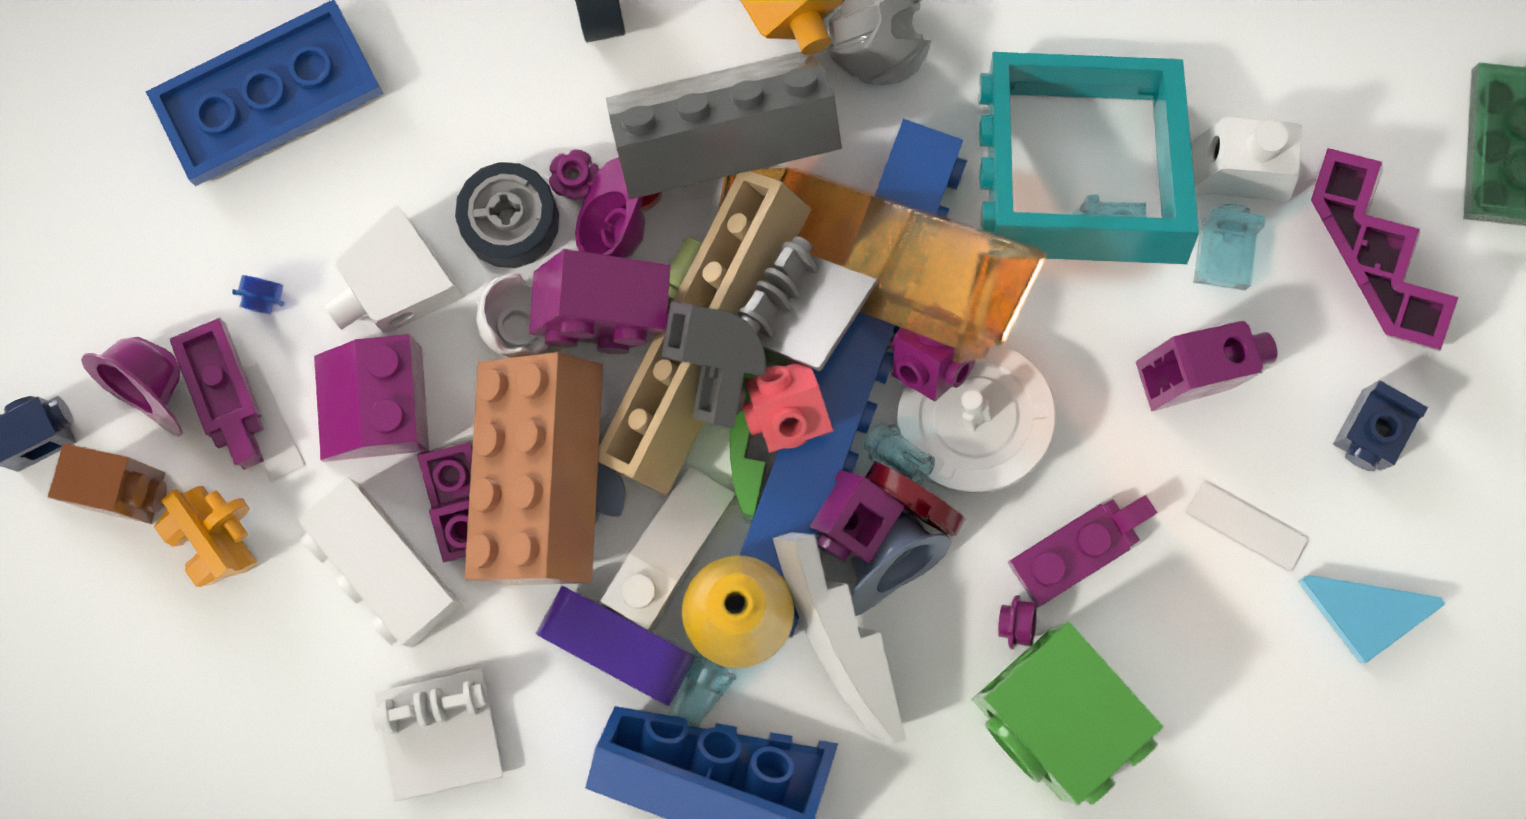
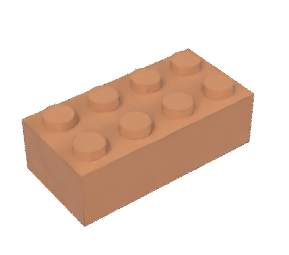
M560 352L478 362L464 580L505 585L592 583L603 364Z

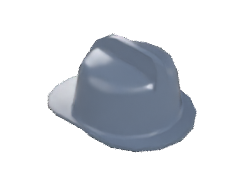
M901 512L870 563L852 557L860 583L850 594L855 616L863 614L900 586L922 576L937 565L947 554L951 546V538L944 533L930 534L918 521L914 520L910 515Z

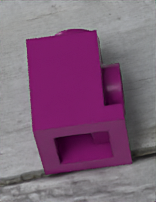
M839 470L834 478L837 481L835 487L809 527L822 536L817 546L837 560L845 563L847 558L851 556L870 563L905 506L864 476Z

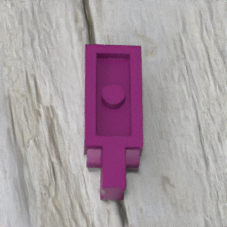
M217 318L169 338L205 434L212 438L216 448L220 449L228 446L234 464L236 466L240 465L243 470L264 462L254 436L255 433L264 430L260 420L262 415L226 323L221 318Z
M1146 495L1121 510L1114 499L1104 505L1100 503L1007 563L1031 600L1037 603L1038 608L1131 550L1130 546L1140 541L1133 528L1158 512Z

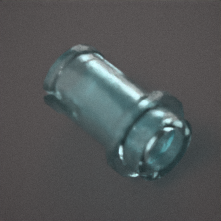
M879 423L871 429L865 438L863 447L868 452V458L872 462H883L918 485L925 481L918 474V471L920 470L929 476L934 468L935 458L902 437L901 429L895 424L887 426L884 423Z

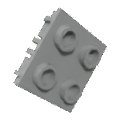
M795 236L792 242H784L781 247L782 252L774 263L777 268L766 269L764 276L767 282L758 281L755 286V293L747 305L741 307L737 314L754 329L763 348L821 371L878 281L873 277L810 255L813 246L804 238Z

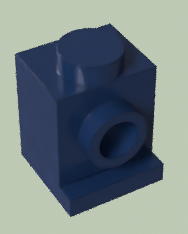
M1379 380L1361 391L1333 445L1346 451L1345 458L1359 468L1367 471L1384 470L1396 464L1420 418L1424 417L1428 407ZM1376 422L1390 429L1386 437L1381 436L1377 432Z
M39 396L22 397L7 404L3 409L5 413L0 415L1 467L19 472L61 451L63 443L72 445L76 443L69 426L74 424L72 413L64 400L59 396L50 400H45Z

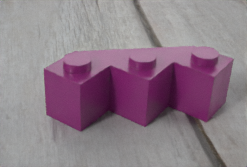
M1327 148L1311 202L1387 337L1441 351L1459 297L1405 282L1420 236V229L1369 216L1383 172L1382 161Z

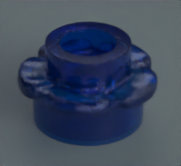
M241 275L238 290L232 289L234 296L241 297L239 307L246 310L271 315L273 305L278 307L285 305V302L281 300L284 285L273 281Z

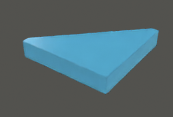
M1307 575L1298 580L1299 584L1360 664L1370 661L1445 605L1441 597Z

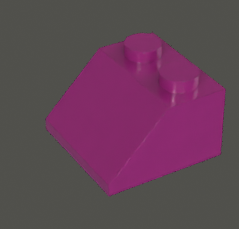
M410 334L355 339L314 356L320 460L322 462L429 451L422 347Z

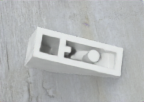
M690 466L627 556L602 597L601 602L653 633L735 498L736 493Z

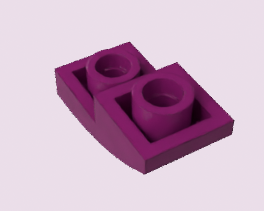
M472 439L421 452L417 455L431 505L429 514L443 563L466 557L473 449Z

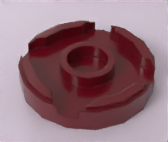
M874 461L865 478L905 506L904 508L909 511V514L941 533L949 534L952 537L954 535L957 536L967 520L949 504L884 464Z

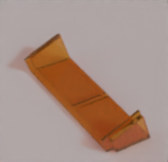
M777 164L751 171L783 182L812 208L798 235L813 246L810 255L877 279V285L859 312L956 348L953 361L957 363L985 358L991 346L1004 343L1047 256L1046 253L1040 251V248L919 208L914 209L906 206L904 203L795 167L790 168ZM737 174L724 177L718 211Z

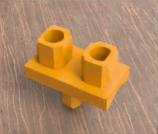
M197 486L186 492H179L178 489L171 490L161 499L167 510L156 522L154 528L162 540L170 546L184 545L189 540L197 551V554L185 563L184 570L195 586L211 585L225 577L245 573L258 563L242 541L248 536V532L240 523V520L250 510L243 498L234 499L226 503L218 490L209 494L204 486Z

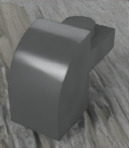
M671 301L661 356L681 362L702 365L692 418L715 426L734 428L736 415L741 412L745 401V387L742 383L744 373L765 376V354L762 343L754 329L744 319L733 313Z

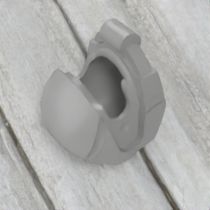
M843 0L840 8L828 21L831 39L829 45L830 57L844 71L872 85H889L905 81L918 72L926 60L931 45V40L923 39V35L916 33L912 24L913 15L916 11L920 10V1L922 0Z

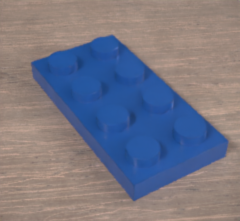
M330 0L145 91L188 180L195 187L383 94L335 0Z

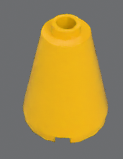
M728 556L709 563L692 579L683 599L682 620L690 642L705 658L724 667L748 668L767 661L784 645L793 626L794 603L787 583L772 566L749 556ZM740 595L747 599V608L740 615H731L724 608V603L732 596Z

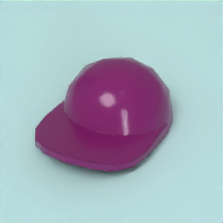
M619 157L608 161L596 173L594 182L590 187V192L582 204L575 228L576 246L579 251L629 258L644 239L645 218L641 206L644 196L629 200Z

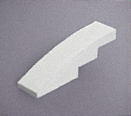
M791 532L772 538L796 611L813 649L837 690L873 736L895 744L906 741L881 632L858 627L847 583L825 580L815 535Z

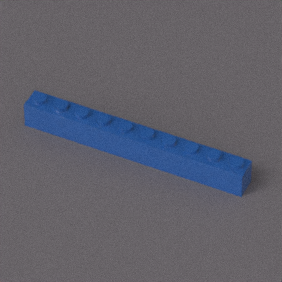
M904 118L847 267L877 279L878 283L822 370L818 371L812 368L833 431L809 439L801 446L790 449L783 448L778 451L739 555L753 557L769 564L784 580L785 578L772 538L795 532L815 535L817 540L819 534L809 526L837 483L834 479L839 470L853 473L859 457L858 453L850 451L857 431L864 434L868 433L878 405L868 401L875 381L886 384L894 353L886 350L893 332L897 333L909 321L914 305L905 302L911 283L922 286L932 256L923 253L929 235L937 238L940 237L950 209L940 205L947 187L957 190L967 160L958 157L963 139ZM732 596L726 600L724 608L731 615H740L746 610L748 602L743 596ZM795 606L793 626L788 636L790 638L793 637L799 620Z

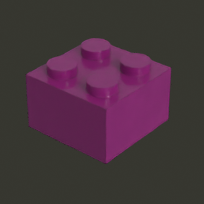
M563 249L533 272L528 335L545 337V344L554 347H576L579 341L597 344V351L602 353L627 354L630 348L636 345H645L648 339L666 330L671 265Z

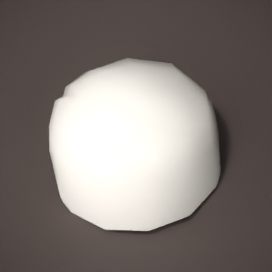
M511 273L492 280L480 297L476 319L482 340L493 351L508 358L539 355L549 346L545 344V337L528 335L532 283L525 281L521 274Z

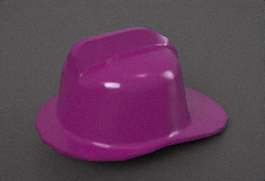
M131 337L118 340L101 355L95 353H85L81 358L83 368L103 389L122 402L142 411L172 435L180 437L183 434L181 425L166 407L180 381V367L174 355L166 348L141 337Z

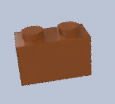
M63 443L47 498L86 510L151 524L154 513H158L163 506L161 499L167 493V485L163 481L166 472L130 457Z

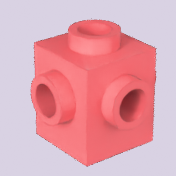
M799 362L787 366H773L765 369V376L758 375L745 380L751 401L744 403L742 410L751 435L763 433L769 453L783 448L790 449L801 446L809 439L833 431L811 367Z

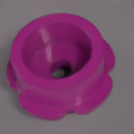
M574 149L569 154L560 153L552 160L549 166V171L552 173L549 178V184L557 195L571 200H581L589 194L599 167L597 164L592 163L591 155L583 150ZM570 171H578V177L574 179L570 178Z
M1020 595L1013 597L1012 605L1002 604L999 614L998 635L999 637L1008 638V646L1015 650L1017 645L1032 646L1036 632L1037 603L1020 601Z

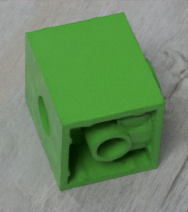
M1069 621L1051 627L971 699L988 718L985 722L988 732L1014 763L1034 782L1040 783L1043 780L1059 800L1075 805H1080L1085 800L1089 805H1092L1105 796L1116 784L1111 775L1127 762L1133 767L1144 760L1158 745L1153 737L1164 728Z

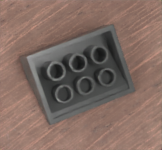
M801 52L605 98L629 200L842 149L835 95L824 67L812 55H803Z

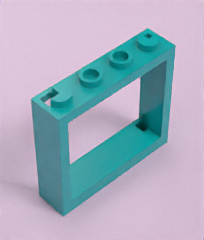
M992 52L989 73H980L978 94V105H987V115L981 114L979 122V147H988V157L981 158L979 185L980 190H989V202H982L980 227H982L983 231L990 232V256L1187 265L1199 235L1183 59ZM1010 95L1152 100L1162 218L1014 212Z

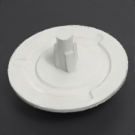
M978 342L974 368L971 370L968 378L958 388L952 386L937 401L934 402L918 391L907 386L904 387L897 411L898 432L910 461L925 477L934 483L963 493L992 492L1020 481L1042 460L1054 434V399L1046 379L1030 360L1005 346Z

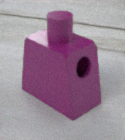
M1239 321L1173 336L1135 361L1151 412L1233 389L1263 372V365L1276 361L1278 351L1276 342L1270 333L1262 332L1252 335L1249 324L1245 321Z

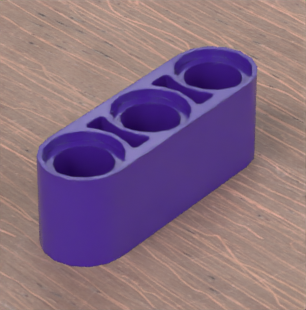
M562 585L535 633L537 636L668 707L673 702L696 658L691 653Z

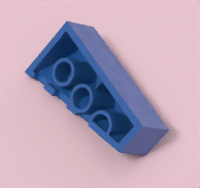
M614 706L595 747L585 789L665 819H815L839 743L819 740L817 747L792 743L791 735L770 732L768 739L737 734V726L716 723L713 728H699L688 726L686 718Z

